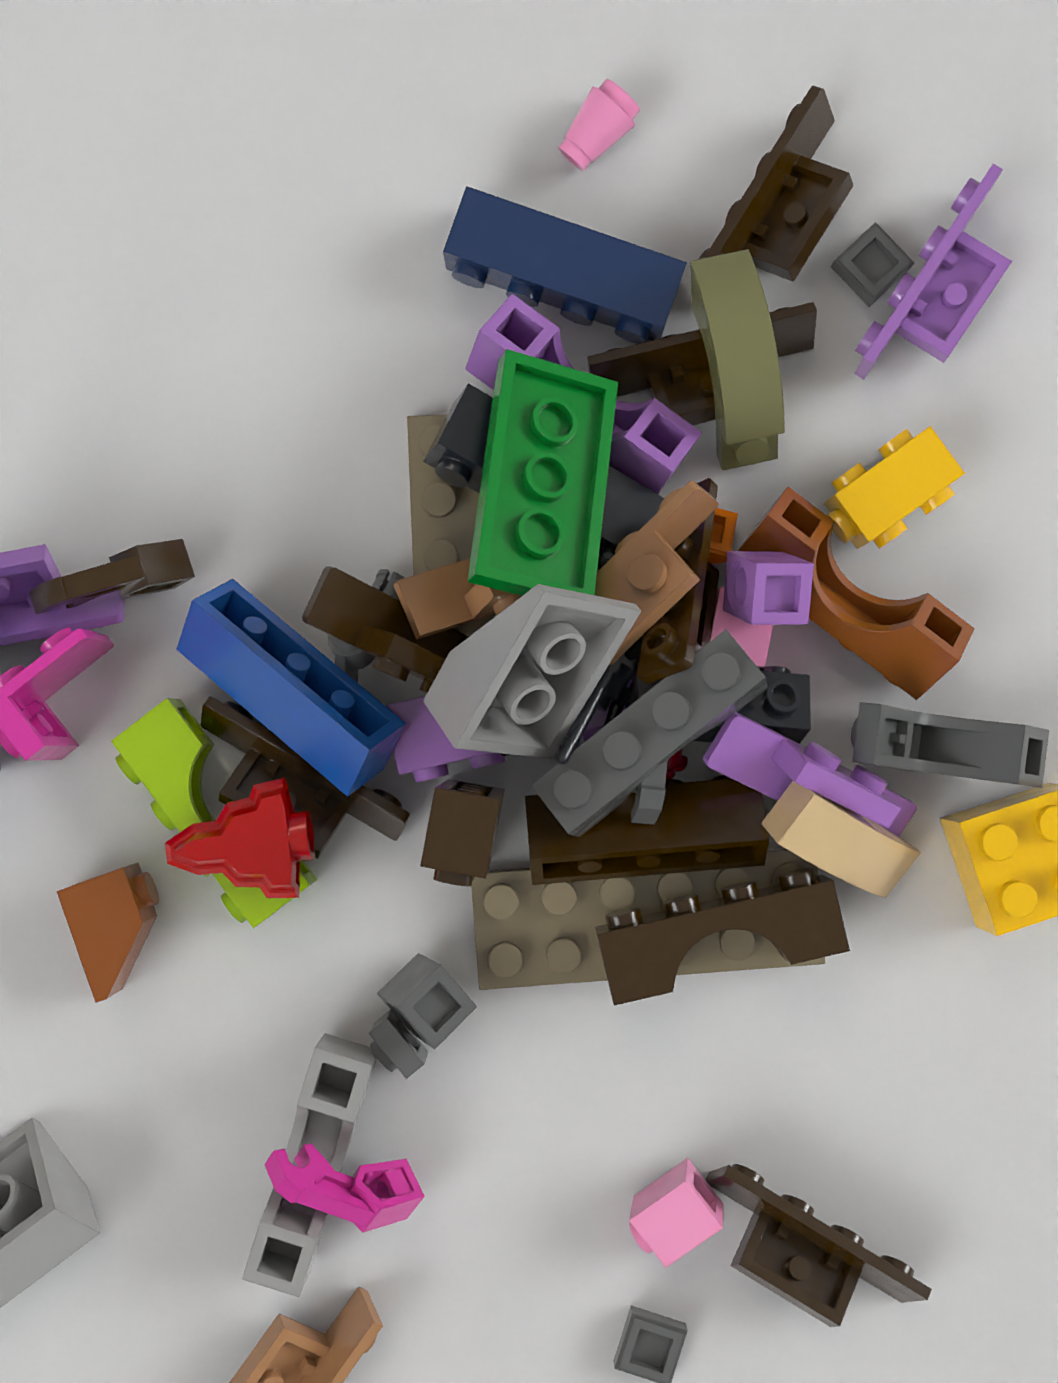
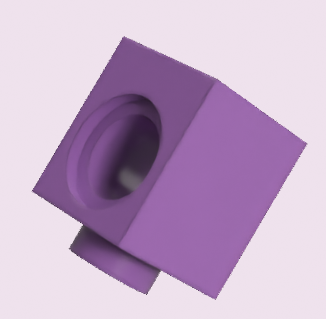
M728 551L723 611L751 625L808 624L814 563L785 552Z

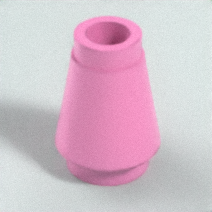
M605 79L599 88L592 86L565 135V140L558 147L559 151L573 165L584 171L590 163H593L635 127L633 119L640 112L639 106L621 87L609 79Z

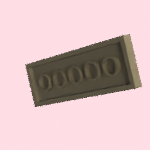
M788 849L767 850L764 866L532 885L531 868L488 871L486 879L474 877L471 886L479 990L607 981L595 929L596 926L607 924L605 918L607 914L624 909L640 908L641 916L665 911L663 902L672 898L696 894L700 903L721 898V888L729 885L755 881L757 889L780 884L779 875L793 870L814 868L815 876H817L818 867ZM724 930L706 936L697 942L684 956L676 975L825 964V957L791 965L765 937L746 930Z

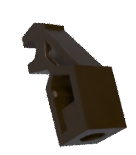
M183 539L136 545L109 557L110 563L41 583L29 591L35 613H46L55 607L65 604L67 608L76 607L101 595L118 590L121 597L128 599L175 589L195 577Z

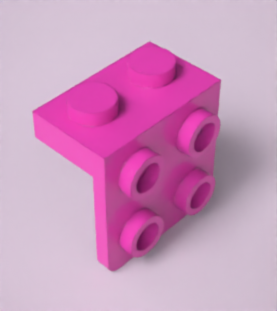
M70 628L62 629L41 645L40 650L43 655L26 668L23 665L15 666L0 676V744L10 755L17 759L22 756L25 761L62 760L79 747V744L45 701L114 647L113 642L107 635L82 628L72 631Z

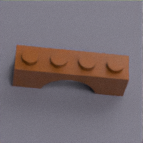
M788 486L752 529L737 551L785 552L814 563L809 619L837 639L845 649L854 652L875 668L891 684L901 688L917 701L960 661L975 628L929 593L911 599L891 600L871 595L855 586L839 569L832 553L831 535L835 521Z

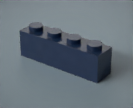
M466 186L443 250L446 269L452 271L454 279L474 288H484L485 283L507 290V297L513 294L530 307H537L539 302L559 308L561 309L560 314L574 323L590 326L593 324V321L614 327V333L618 337L636 344L645 343L648 340L661 339L687 264L685 261Z

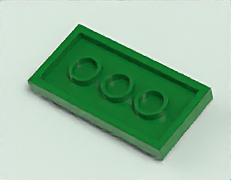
M506 349L498 359L468 583L521 596L537 584L590 595L595 594L618 388L617 381Z

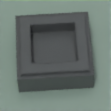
M875 222L835 259L830 267L870 307L909 271L915 263Z
M631 1305L613 1360L614 1368L656 1383H671L688 1332L686 1323Z

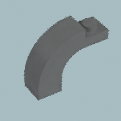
M860 702L858 717L854 721L851 730V743L854 748L852 762L1042 788L1049 730L1023 724L943 716L883 704Z

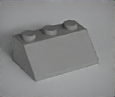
M33 1117L0 1141L1 1308L100 1234L88 1187L42 1124Z

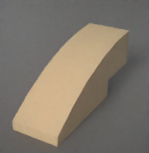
M794 781L791 782L761 823L777 844L833 876L884 898L889 895L921 853L917 848L873 820Z

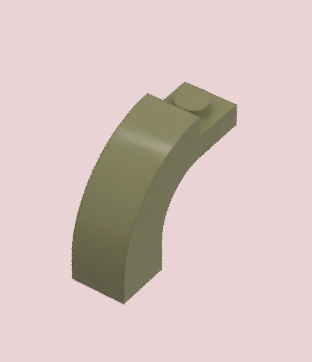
M749 249L690 261L692 310L704 341L711 372L715 401L716 450L721 469L727 470L778 459V434L785 433L780 366L767 301Z

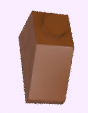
M139 862L56 891L95 1003L106 1000L123 989L157 918L154 905L159 903L157 888L151 875L148 872L142 873Z

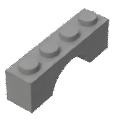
M327 1033L323 1034L315 1046L297 1102L295 1121L286 1148L288 1159L294 1166H297L294 1158L302 1146L312 1143L333 1167L334 1171L341 1173L377 1059L371 1047ZM273 1187L260 1220L242 1280L300 1297L310 1273L328 1213L296 1202L291 1204L276 1192Z

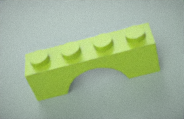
M166 698L112 739L111 742L120 753L115 757V760L121 771L134 784L138 785L142 782L155 799L150 806L156 817L169 830L172 831L177 828L181 832L192 824L215 820L205 804L201 785L205 761L215 744L181 699ZM300 861L299 883L301 893L318 880L304 861ZM223 873L212 874L225 891L221 895V900L227 910L238 922L243 923L247 920L253 929L293 899L266 898L260 888L235 887Z

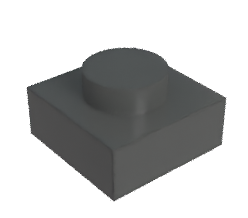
M391 1009L374 1022L369 1032V1035L374 1040L370 1044L372 1052L387 1070L392 1072L397 1068L408 1079L425 1064L428 1050Z

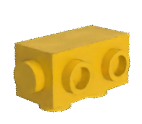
M931 426L915 437L912 436L908 429H905L878 449L884 457L881 462L868 471L859 462L831 483L837 493L823 504L830 512L827 516L835 521L832 531L843 543L851 541L855 548L859 549L873 540L878 549H880L908 529L902 520L908 514L920 507L924 514L927 515L955 495L949 485L963 476L965 472Z

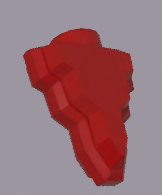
M281 778L253 785L248 798L226 803L217 820L190 825L166 841L165 849L167 864L196 875L223 873L235 887L260 888L266 898H299L300 861L314 860L315 838L310 812H294L286 779Z

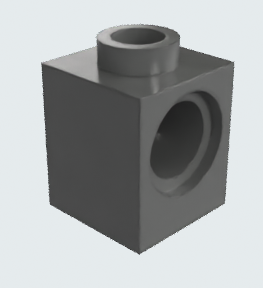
M420 953L412 958L377 993L408 1030L434 1050L477 1008L476 1004L441 964Z

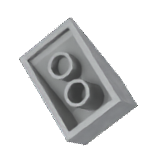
M537 584L450 651L423 702L455 749L552 759L640 615L641 610L634 603Z

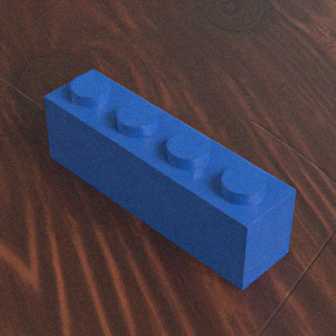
M234 579L192 600L176 648L178 652L347 797L384 770L406 725L403 720Z

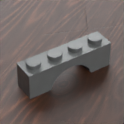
M725 629L695 653L694 663L689 669L665 677L576 748L567 763L556 764L531 784V786L566 832L580 837L626 801L632 791L646 777L676 752L705 732L723 724L733 713L738 712L767 689L766 677Z

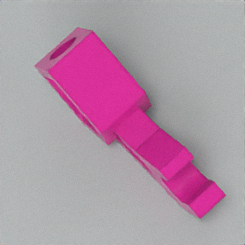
M310 1143L303 1145L295 1156L294 1160L297 1166H294L289 1161L285 1148L274 1150L264 1164L275 1191L291 1204L296 1202L353 1222L362 1233L406 1220L425 1197L407 1158L360 1165L351 1177L334 1171L333 1167L314 1145Z

